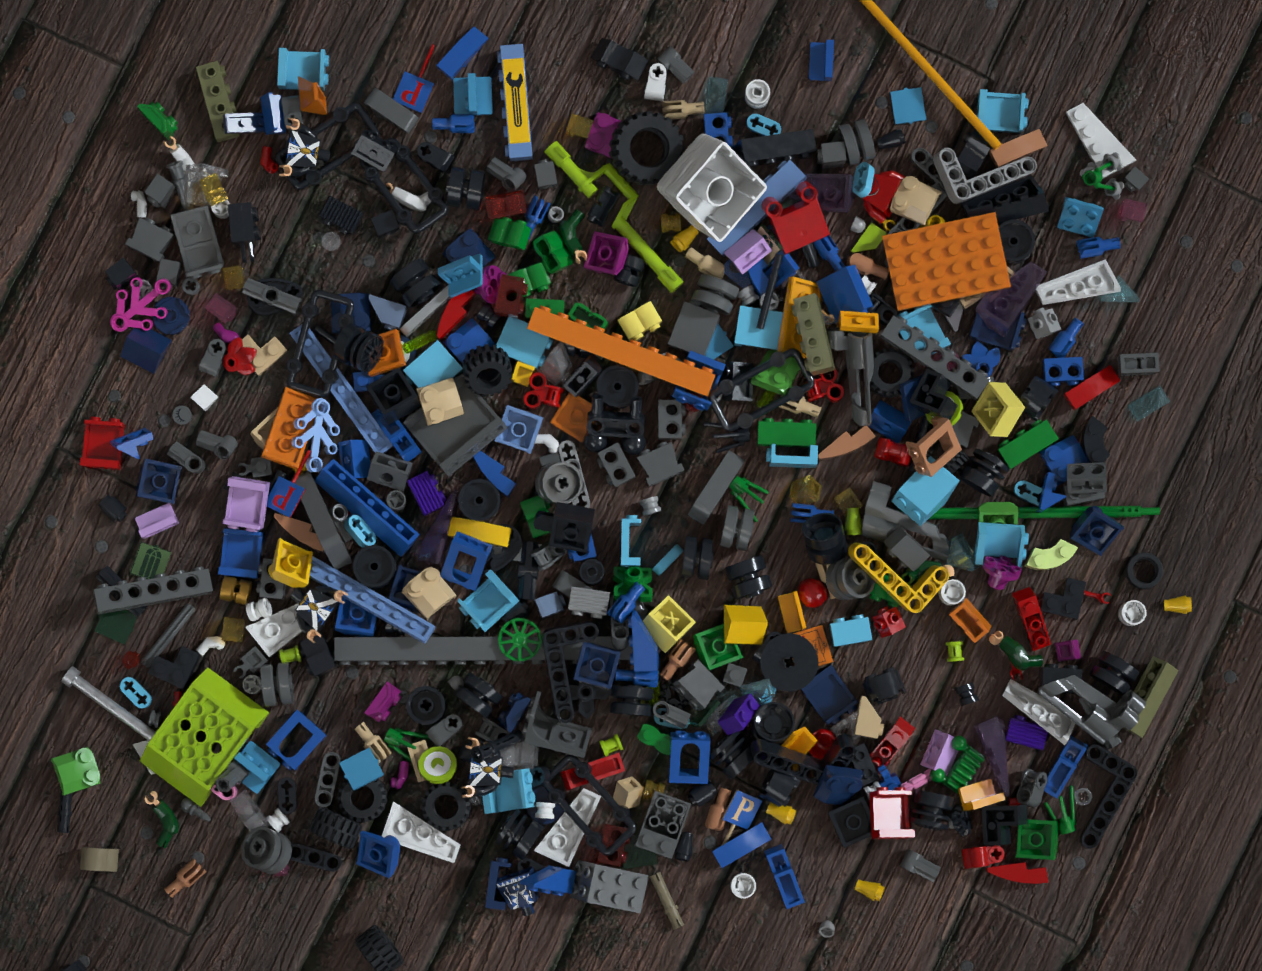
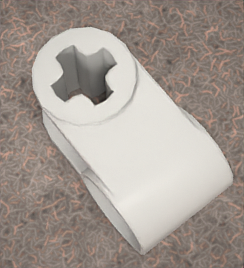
M656 63L650 67L644 99L664 100L666 87V68L664 65ZM657 69H660L661 73H663L659 77H655V73H653Z

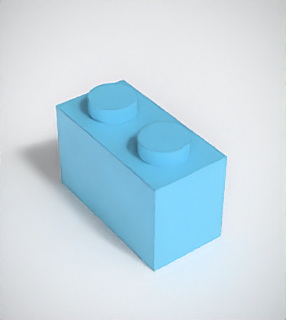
M863 614L852 616V620L845 621L844 618L833 619V623L829 624L833 647L872 640L869 618H864Z

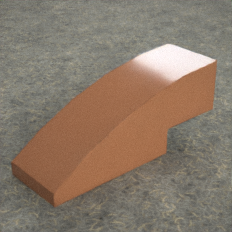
M1040 129L1002 144L997 150L991 149L989 154L996 168L1027 157L1048 145Z
M868 426L862 427L852 437L846 431L818 454V460L832 459L854 452L865 446L876 436Z
M277 513L274 514L275 519L289 534L303 544L325 553L317 534L311 532L312 524Z

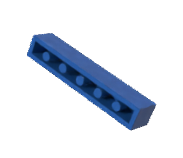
M334 459L321 470L315 482L336 501L344 505L352 515L360 516L375 535L400 557L414 544L420 535Z

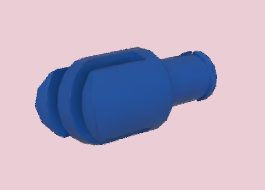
M452 114L450 118H433L432 128L433 130L450 129L452 133H474V115Z
M535 195L524 214L526 216V226L531 228L530 236L536 224L542 223L551 204L549 202L544 204L545 201L541 198L538 200V197Z
M830 235L812 242L822 259L828 260L835 272L846 267L838 256L839 249Z
M1093 237L1076 241L1081 259L1101 256L1104 251L1121 248L1120 241H1118L1119 237L1104 240L1100 237Z
M1074 317L1067 329L1060 331L1049 346V349L1057 358H1064L1075 344L1074 337L1084 325L1079 319Z
M792 503L794 508L810 509V511L791 510V515L810 518L819 513L834 514V510H820L815 505ZM790 518V522L805 523L807 520L804 518Z
M635 582L626 595L619 596L607 611V614L623 624L636 607L635 601L645 588L640 584L638 585V582Z
M616 669L615 681L633 682L635 686L655 688L658 685L659 672H634V670Z

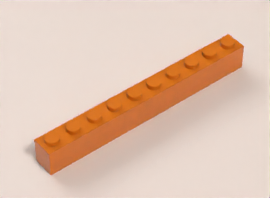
M540 305L539 308H534L527 329L708 397L715 378V374H712V369L702 366V369L694 367V362L684 359V362L676 360L677 356L667 352L664 356L658 353L659 349L648 346L647 349L640 347L641 342L630 339L629 342L622 340V335L612 332V335L604 333L605 329L594 325L592 329L586 326L587 322L577 318L575 322L568 319L569 315L561 312L555 315L550 313L551 309Z

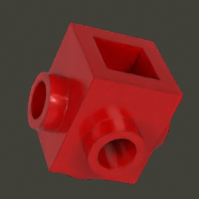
M885 606L877 610L878 614L872 617L874 626L881 638L893 635L906 627L896 606L892 608Z

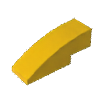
M452 517L448 536L454 538L458 531L493 546L508 547L512 529L490 523Z

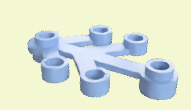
M323 398L315 399L312 402L311 411L302 418L294 420V427L296 429H304L307 423L315 418L312 427L300 437H294L291 440V445L294 448H302L304 443L312 437L310 458L305 463L309 472H319L323 467V462L318 457L320 438L325 445L324 451L326 454L333 455L338 450L337 445L331 441L328 435H338L340 428L329 415L330 405ZM323 420H324V422L326 423V425L328 426V427H327V433H326V431L324 430V428L322 427V422H323Z

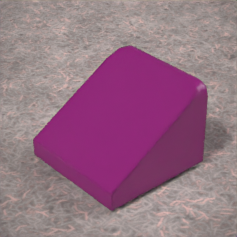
M1078 640L1055 643L1058 662L1081 658Z

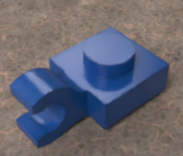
M368 372L353 373L354 391H367L366 386L385 376V374L370 377Z
M884 764L877 768L883 778L878 781L881 787H888V790H894L895 787L901 786V782L895 772L890 775Z

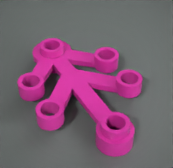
M135 277L130 283L132 294L131 307L128 311L125 312V300L128 298V291L120 289L116 293V298L118 299L117 313L110 319V325L115 331L122 332L128 327L142 328L148 331L153 327L151 319L139 321L130 318L138 314L156 316L159 319H163L168 314L165 307L156 309L145 306L159 294L164 295L168 293L171 289L170 281L164 278L159 279L155 283V288L139 301L143 280L140 277ZM134 280H138L140 285L135 286ZM165 283L167 288L162 289L160 284ZM124 292L125 298H120L119 293ZM160 309L165 312L164 316L158 314ZM118 318L123 320V325L117 323ZM145 321L150 323L149 328L144 326Z

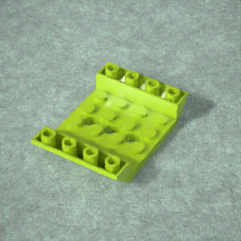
M208 667L192 682L147 744L140 762L202 807L212 793L210 790L215 785L216 779L225 771L254 729L260 727L269 712ZM187 719L190 721L191 727L189 730L184 731L181 728V723ZM199 731H203L206 734V739L203 742H199L196 739ZM216 742L221 744V751L217 754L212 751V745Z

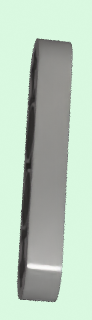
M448 285L400 328L405 337L411 335L451 299L448 295Z
M563 441L559 445L561 462H564V458H567L566 452H562V449H564L565 444H568L569 447L573 448L570 450L571 457L575 455L576 459H569L565 462L577 464L583 478L581 494L585 492L586 495L582 496V500L587 502L585 507L590 508V500L576 447L572 441ZM578 497L572 501L573 505L579 504Z

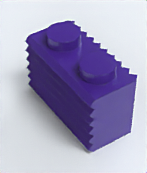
M425 471L407 481L424 516L445 507L443 502L447 500L442 490L437 491L435 485L438 482L433 473L429 475L428 471Z
M752 694L736 698L728 706L725 713L721 715L718 723L727 735L744 730L760 708V705Z
M1015 715V718L1009 719L1004 741L1043 750L1048 732L1035 721L1029 723L1026 722L1025 717Z

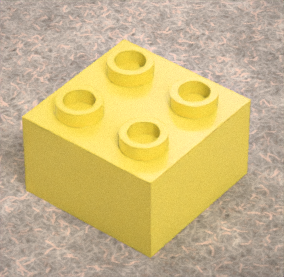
M988 382L971 412L990 436L1008 437L1025 406L1006 383Z
M669 595L643 620L657 646L664 653L696 623Z

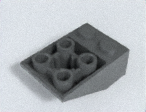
M654 791L634 846L672 859L691 803Z

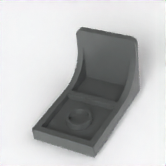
M208 205L171 214V220L183 258L185 277L190 276L191 279L201 277L204 272L209 271V274L220 272L224 266V260Z
M537 691L536 697L532 696L527 711L526 722L528 723H525L522 733L526 735L524 743L584 758L592 728L573 723H562L558 719L546 715L539 704L541 692Z
M578 860L574 867L576 875L572 894H570L571 898L587 903L641 913L649 875Z

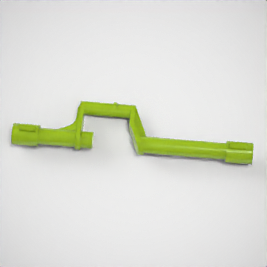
M558 141L552 143L544 153L558 168H561L578 186V190L583 192L587 198H590L597 192L598 189L593 183L605 174L628 199L623 203L611 227L628 239V243L658 275L657 278L670 293L677 290L684 281L670 266L668 267L626 221L639 196L630 186V183L621 177L610 163L603 165L595 172H587L578 168L570 159L571 156Z

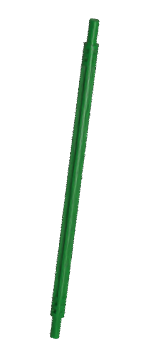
M1091 506L1049 507L1041 513L1037 512L1038 507H1018V518H1079ZM1097 506L1109 517L1160 515V507ZM979 507L940 508L929 519H979Z

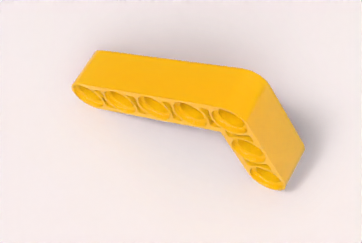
M853 543L848 548L850 558L903 609L912 613L920 612L949 579V572L946 568L934 565L928 568L911 588L867 545ZM859 547H861L862 554L859 557H857L856 551ZM874 560L876 565L875 568L871 570L870 563ZM940 570L941 576L936 580L935 573ZM888 573L889 579L884 583L883 576ZM927 584L928 591L924 594L922 589ZM901 586L902 593L897 595V588ZM912 599H915V606L911 608L910 602Z

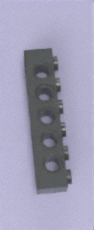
M893 316L880 335V338L901 350L925 368L943 374L951 382V385L976 401L990 380L987 378L988 374L980 369L976 371L971 367L972 364L964 358L958 359L955 357L956 353L949 348L943 349L939 346L940 343L932 337L928 339L923 335L924 332L915 326L913 328L907 325L908 321L901 316ZM906 331L909 338L902 340L899 338L898 333ZM915 342H923L925 346L924 350H917L915 348ZM938 352L941 356V359L939 361H933L931 359V353ZM947 363H954L957 367L956 371H948ZM963 374H971L973 377L972 382H965Z
M196 567L192 569V572L187 573L184 570L173 572V575L170 576L158 574L153 579L148 580L146 577H141L131 583H127V580L116 582L115 586L108 587V584L96 586L97 589L93 590L96 612L99 615L212 594L213 588L209 569ZM189 578L193 579L196 582V586L188 587L185 581ZM168 582H174L177 586V589L174 591H170L167 588L166 584ZM153 585L157 587L158 592L150 594L147 587ZM136 589L139 596L132 598L129 596L128 591ZM115 592L119 595L120 599L112 601L109 598V594Z

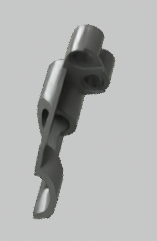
M828 328L826 332L830 349L845 350L852 418L860 426H870L872 423L870 381L874 370L872 333L840 331V328ZM859 369H864L866 408L861 407Z
M873 481L864 507L865 515L862 535L884 542L901 526L903 529L932 538L933 549L923 547L930 557L944 561L949 559L951 553L949 541L944 534L939 533L937 525L926 521L919 526L905 513L886 506L892 487Z
M1075 675L1050 682L1038 688L1039 695L1101 744L1115 736L1123 727L1131 730L1139 720L1138 714L1146 706V701L1132 690H1128L1116 703ZM1072 690L1091 705V713L1086 716H1079L1055 696Z

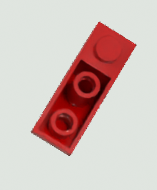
M1031 587L1012 593L1032 650L1036 651L1051 645L1037 597Z
M902 717L898 718L870 754L878 775L880 772L877 768L883 764L886 767L915 730Z

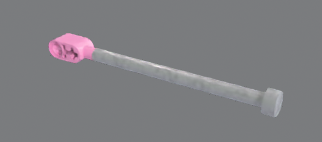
M72 666L61 680L62 683L68 687L73 685L148 741L152 739L156 731L80 677L81 672ZM216 784L210 790L223 800H232L237 795L236 786L232 788L233 793L230 797L224 796L223 792L219 790L217 791Z

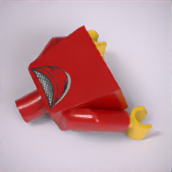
M893 170L874 174L871 192L862 198L864 201L863 205L868 214L878 223H883V228L886 231H890L887 228L888 222L895 226V222L887 220L886 217H890L892 213L890 211L892 199L900 183L906 178V176Z

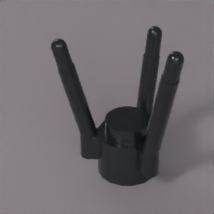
M703 423L704 426L723 428L720 423ZM740 427L732 431V433L712 435V438L733 437V441H737L717 449L716 453L744 446V442L750 441L749 429Z

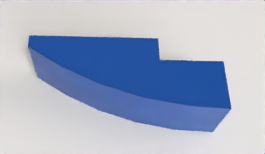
M474 26L437 64V69L453 80L489 38Z
M763 258L747 270L750 282L759 297L766 292L769 281L764 274L768 265Z
M378 409L371 414L403 460L409 462L421 453V450L399 420L388 425Z
M479 451L474 455V459L482 473L501 493L509 497L517 484L502 474L505 469L503 465L482 451Z
M1070 735L1069 740L1062 748L1047 775V784L1044 788L1046 793L1058 798L1085 753L1087 744Z
M761 822L716 848L712 853L720 867L723 868L771 840V837Z
M780 844L765 850L764 853L786 909L805 903L783 845Z

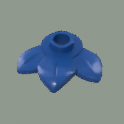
M977 341L972 348L971 354H965L962 358L972 364L971 367L976 371L981 366H984L986 368L985 373L988 374L987 377H990L993 367L998 365L1000 361V350L997 347L988 351L981 342Z

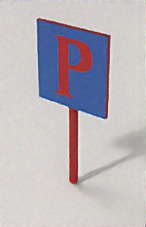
M434 44L431 45L418 76L406 71L404 72L393 98L399 104L420 113L423 112L434 86V83L422 79L434 50Z
M310 450L306 452L291 482L280 476L278 477L268 496L267 507L289 518L292 517L306 490L295 484L311 453Z

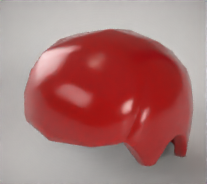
M807 578L801 581L797 587L799 600L807 607L817 608L823 605L827 599V589L818 579Z
M819 729L812 733L818 741L808 752L814 758L822 760L837 738L831 730Z

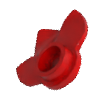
M241 337L235 338L229 343L228 354L223 359L225 369L229 372L237 371L242 375L253 373L255 368L251 362L255 358L257 350L251 347H243ZM230 359L234 361L233 366L229 363Z

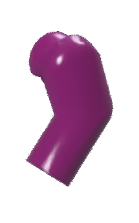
M216 323L213 326V330L225 343H230L235 338H239L236 332L226 330L221 323Z
M400 762L398 778H391L390 786L392 788H402L408 777L409 762Z

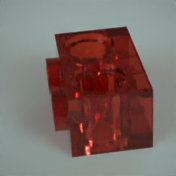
M524 190L487 196L485 200L489 219L527 212Z
M605 824L602 843L608 848L615 842L612 839V833L618 830L623 834L628 828ZM631 837L616 850L618 858L615 861H611L608 856L603 855L599 851L597 862L621 867L622 863H626L628 852L624 850L625 845L630 843Z

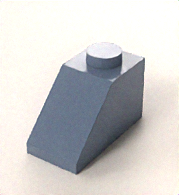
M369 295V300L382 325H385L384 328L390 331L394 329L400 330L407 307Z
M557 592L535 599L543 619L564 611L563 606L566 605L563 596H558Z

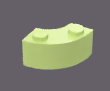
M1060 539L1050 549L1034 548L1024 566L1033 570L1053 569L1068 561L1078 547Z

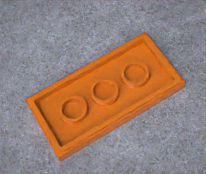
M285 387L261 455L262 458L298 470L307 441L302 448H294L291 445V440L294 437H300L312 427L315 418L309 421L304 429H296L294 427V420L302 418L311 411L312 402L318 398Z

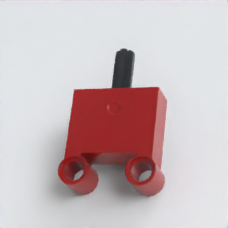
M804 181L799 183L796 188V192L802 201L782 209V205L774 197H766L762 201L761 207L768 215L782 252L787 254L802 248L808 266L813 268L819 265V261L812 242L830 235L817 200L818 193L816 188L811 183ZM810 188V193L804 196V191ZM771 204H776L772 211H768Z

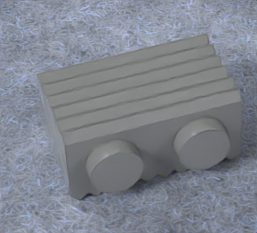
M571 587L568 610L572 611L573 615L583 616L584 612L591 614L592 618L602 619V616H607L610 592Z

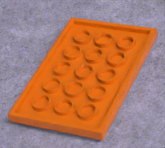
M995 212L882 236L898 311L1011 288Z

